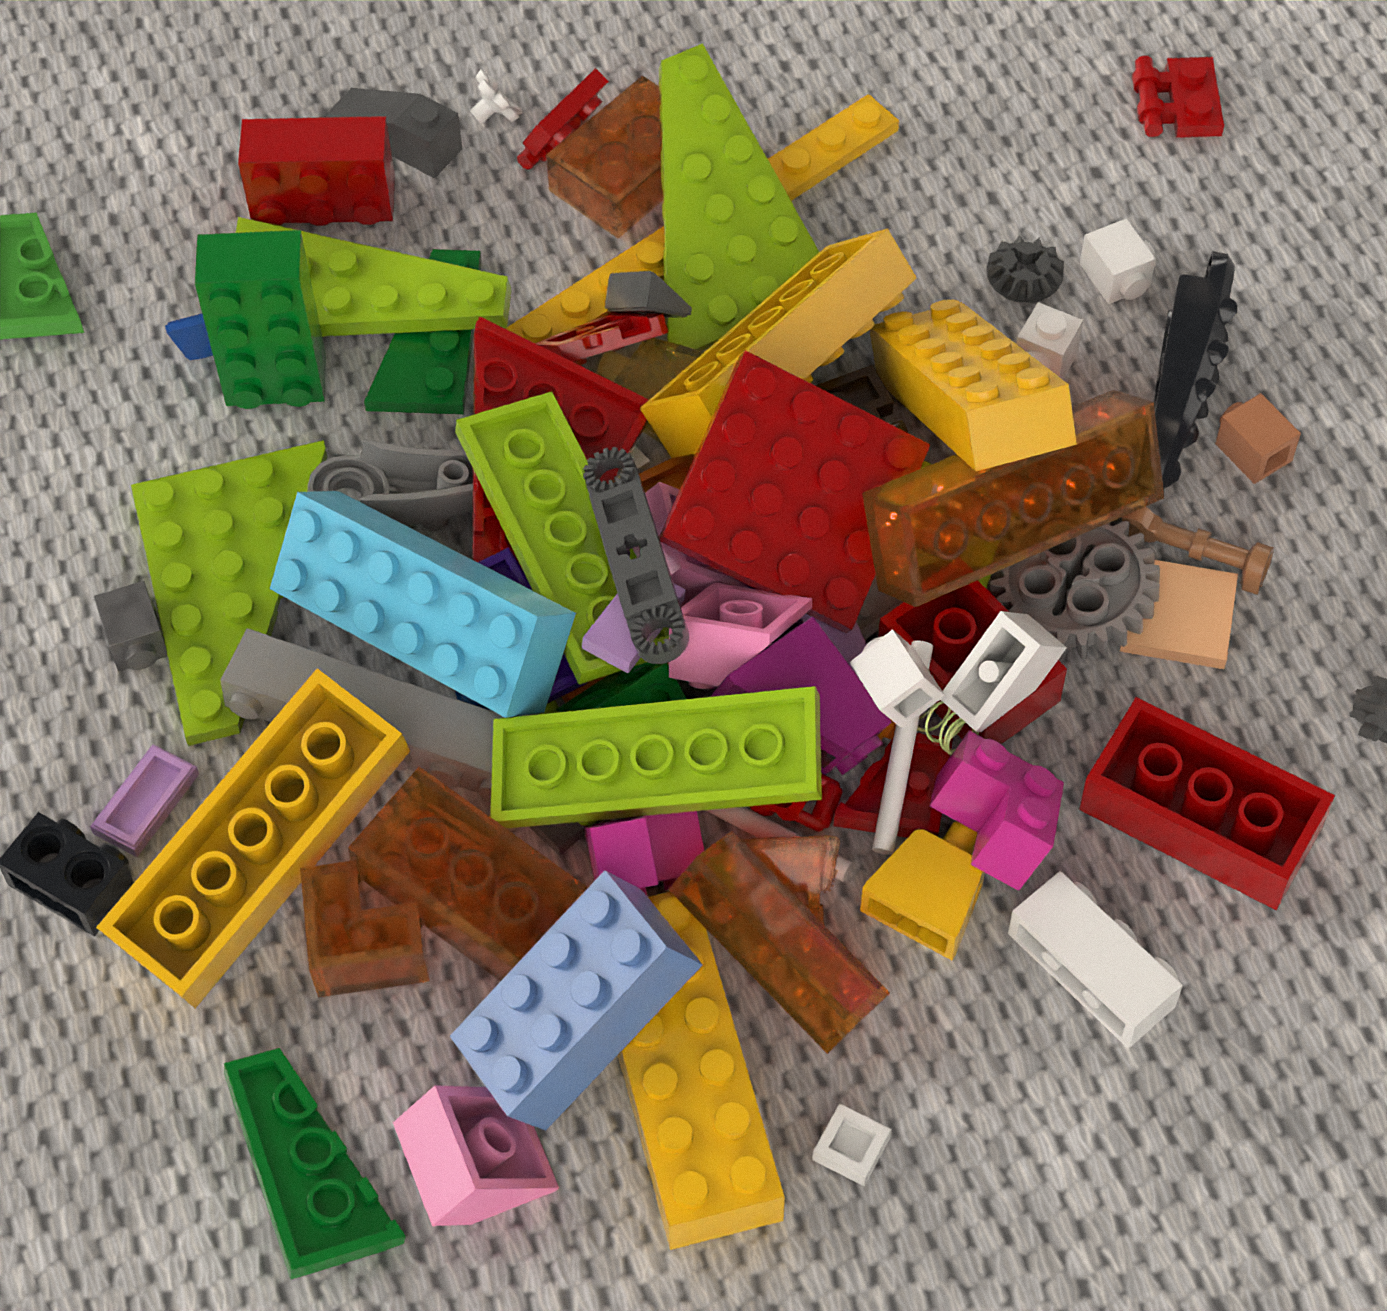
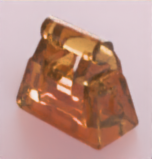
M814 835L744 838L736 841L734 849L740 865L738 866V871L742 882H745L746 891L750 895L754 894V896H757L758 894L759 929L824 926V905L821 904V892H830V888L834 887L833 882H835L834 879L838 872L836 865L841 846L839 836ZM807 892L808 904L773 906L774 893Z

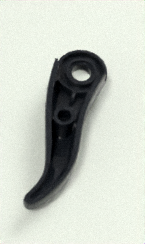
M1212 251L1205 277L1186 274L1179 277L1173 310L1168 311L1149 435L1138 492L1140 494L1155 497L1162 494L1166 487L1179 480L1182 471L1178 460L1183 448L1189 447L1198 439L1199 430L1195 424L1196 420L1207 418L1209 410L1206 399L1214 392L1216 384L1219 382L1217 365L1224 360L1229 351V347L1226 344L1228 333L1225 324L1232 320L1238 310L1235 300L1230 298L1235 265L1228 254Z

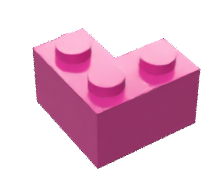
M969 730L937 774L930 807L976 831L977 836L971 865L1019 891L1054 845L1064 782L1055 778L1046 768L1032 765L1008 752L997 741L984 739Z
M697 811L629 817L584 826L594 881L606 870L640 888L647 896L646 887L659 885V881H663L665 890L678 889L696 885L695 874L708 872Z

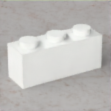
M1061 871L1012 911L1008 934L1128 1049L1176 1007L1183 985L1179 982L1174 969L1165 960L1159 957L1153 958L1138 944L1135 934L1124 922L1118 919L1113 920L1097 905L1095 897L1086 886L1079 882L1073 883Z

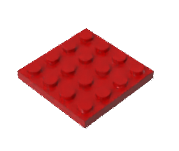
M745 350L737 360L659 535L660 542L755 589L779 595L812 598V609L806 613L807 615L844 633H848L853 630L931 444Z

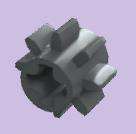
M1374 676L1373 686H1367L1362 690L1357 689L1355 691L1357 695L1353 702V711L1349 714L1350 717L1356 718L1358 722L1363 724L1359 729V736L1372 741L1379 739L1387 743V679Z

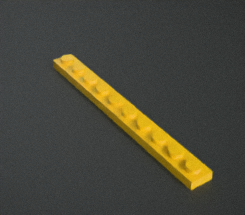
M867 94L768 158V161L792 201L899 130V119L872 96ZM664 226L505 329L533 343H537L613 313L605 309L608 280L611 273L652 271L664 281Z

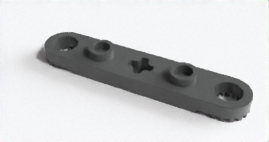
M612 447V451H609L608 448H605L601 454L599 452L594 453L595 458H589L587 460L588 465H585L583 468L585 472L583 477L589 492V498L636 651L646 662L652 664L668 663L678 658L685 651L689 642V632L636 464L630 453L627 454L624 449L618 451L616 447ZM614 468L623 469L624 473L621 472L619 474L620 479L618 477L615 478L616 482L613 483L612 480H609V484H607L603 480L601 483L600 477L606 471ZM639 546L640 557L630 559L629 550ZM663 627L672 629L673 634L669 635L670 640L664 639V644L661 641L658 642V645H655L654 642L649 644L647 641L649 635L656 629Z

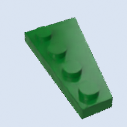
M433 249L429 257L431 260L481 271V251ZM474 329L395 333L364 400L365 410L373 412L464 415Z
M276 1048L224 1063V1076L290 1280L405 1244V1234L395 1219L391 1220L379 1203V1195L367 1177L363 1178L347 1155L346 1146L336 1131H331L318 1111V1104L281 1049Z

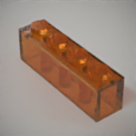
M732 830L699 854L668 889L826 1054L830 1053L890 994Z

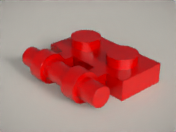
M1140 56L1135 60V71L1132 75L1134 91L1139 93L1140 102L1137 105L1138 121L1142 125L1144 124L1147 136L1157 137L1161 135L1163 124H1174L1176 138L1223 135L1224 120L1213 57L1167 58L1165 72H1159L1153 66V59L1150 56ZM1158 93H1169L1170 103H1164L1162 99L1158 98Z
M596 68L552 109L522 142L525 149L517 156V161L521 167L530 170L540 160L543 162L548 160L554 154L555 149L568 136L571 137L580 128V121L584 122L602 104L603 101L597 95L609 81Z

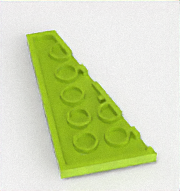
M238 217L235 233L288 231L295 229ZM301 231L322 337L475 329V324L479 317L503 328L508 326L512 291L508 276Z

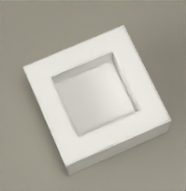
M839 1103L813 1150L812 1160L865 1186L890 1140L892 1129Z

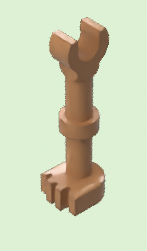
M1129 502L1122 517L1123 522H1129V537L1142 533L1144 535V542L1152 543L1159 541L1189 551V557L1202 561L1204 557L1242 569L1240 582L1242 590L1258 595L1272 563L1274 547L1257 542L1250 550L1211 538L1212 532L1200 528L1197 532H1193L1163 522L1162 518L1155 515L1149 508L1138 503Z

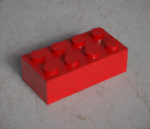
M1135 697L1086 777L1079 810L1277 911L1320 834L1336 795Z

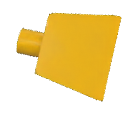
M958 821L952 823L943 839L924 829L915 830L866 881L862 888L860 911L952 961L958 951L984 881L985 872L971 865L977 832Z

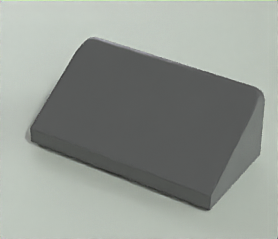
M652 271L611 273L609 276L605 309H608V312L664 314V318H684L687 315H691L692 308Z

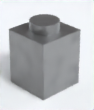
M145 581L93 596L118 672L128 668L133 670L145 669L153 665L157 659L167 657L164 639Z

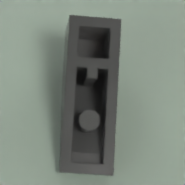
M351 88L323 116H386L392 157L434 179L462 150L458 113L419 93Z

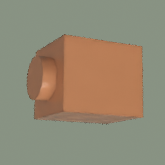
M1261 393L1244 404L1242 402L1234 403L1222 414L1215 444L1254 484L1293 461L1301 433Z

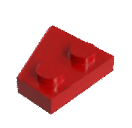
M609 313L535 344L581 366L588 362L587 357L614 352L628 345L669 332L664 314Z
M916 734L897 833L899 837L908 838L917 829H924L937 837L939 835L942 813L930 807L937 774L948 761L950 755L941 748L940 743L932 742L926 734ZM931 735L933 738L939 739V736ZM953 738L950 740V749L952 748ZM893 739L885 747L884 756L879 761L872 763L860 778V785L845 804L841 802L835 809L834 827L875 833Z

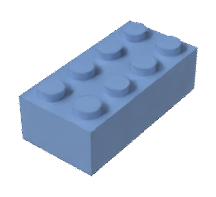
M604 870L457 1027L450 1037L508 1117L547 1130L703 964L640 888Z

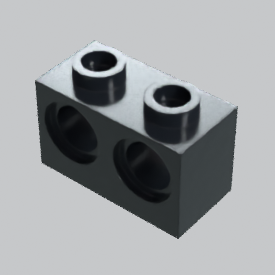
M40 812L34 816L0 857V870L8 886L94 937L100 931L96 927L134 883L127 867L129 861L119 850L106 843L98 847L86 840L84 833L70 821L60 818L55 822ZM53 853L58 854L51 861L43 863L39 862L46 855ZM102 879L94 887L82 888L90 880Z

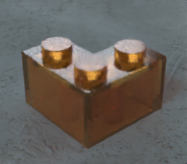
M356 860L300 868L308 966L318 998L430 982L425 931L418 902L366 909L365 890Z

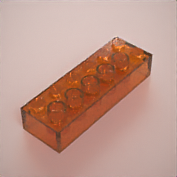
M1111 390L1072 406L1077 445L977 472L956 454L863 492L878 591L917 607L1164 499L1154 402Z

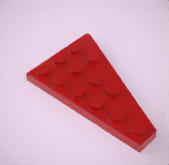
M479 317L474 330L473 415L552 392L587 460L595 458L594 453L599 452V454L603 453L605 448L612 451V447H616L618 451L624 449L627 454H631L648 424L640 407L649 399L489 320ZM614 468L606 471L600 477L601 483L603 480L607 484H609V480H612L614 483L616 481L615 478L618 477L622 469ZM473 469L472 560L480 562L509 547L519 563Z

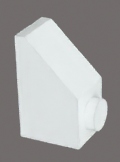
M1000 611L944 688L943 693L945 696L940 700L976 732H982L1033 693L1067 647L1028 614Z

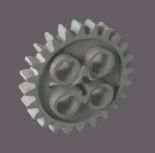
M1065 507L1063 508L1060 520L1055 521L1045 511L1042 512L1043 525L1038 527L1033 522L1025 520L1023 521L1024 536L1011 531L1008 533V547H1000L997 563L994 564L991 573L990 593L1009 612L1028 614L1067 648L1059 659L1065 658L1069 648H1077L1080 658L1086 659L1088 647L1094 645L1101 654L1107 655L1109 640L1112 639L1124 647L1127 645V630L1141 634L1143 632V618H1153L1154 602L1159 601L1160 567L1159 565H1154V549H1144V535L1142 533L1129 537L1128 521L1112 527L1111 513L1106 512L1098 521L1091 520L1090 508L1085 507L1080 518H1073L1069 508ZM1088 550H1092V551L1090 552L1089 556H1088V557L1086 556V558H1085V560H1084V562H1083V576H1082V575H1080L1081 569H1082V560H1083L1085 554L1087 553V551H1088ZM1112 570V571H1115V572H1103V571ZM1066 588H1069L1070 591L1067 596V605L1063 613L1059 616H1056L1061 610V608H1063L1066 602ZM1043 592L1046 594L1036 595L1033 593ZM1090 609V610H1095V611H1094V612H1083L1082 610Z

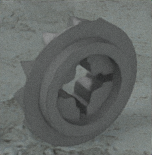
M1019 235L1014 243L1001 241L998 249L990 253L986 271L987 278L995 291L1010 300L1037 302L1050 297L1060 287L1063 281L1064 261L1057 257L1056 247H1044L1040 238L1033 243L1025 242ZM1021 262L1027 266L1033 263L1035 264L1034 271L1031 272L1026 268L1019 271L1017 270V264Z

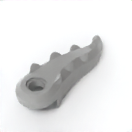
M364 439L360 455L332 457L320 463L311 473L307 492L337 491L341 488H353L362 495L357 501L406 526L422 524L429 531L440 530L451 517L473 512V467L464 449L434 450L412 448Z

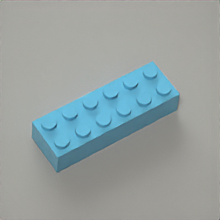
M339 491L297 492L270 586V590L505 718L545 712L576 615L575 612Z

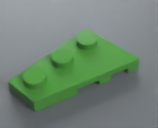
M37 213L0 215V340L84 333L81 320L71 300L68 288L60 273Z

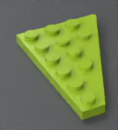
M703 43L661 60L659 66V91L661 92L660 122L662 128V220H664L665 243L663 251L664 282L692 308L691 315H687V317L665 318L669 332L667 333L666 359L671 365L710 348L819 253L817 246Z
M324 440L131 484L188 746L241 733L245 718L238 716L229 707L225 706L220 680L247 628L269 636L272 635L278 616V606L283 596L270 590L271 582L297 492H307L311 473L320 463L328 458Z

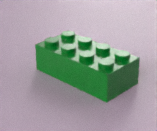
M301 230L198 234L195 287L226 406L254 409L265 404H287L293 407H302L310 402H325L326 353Z

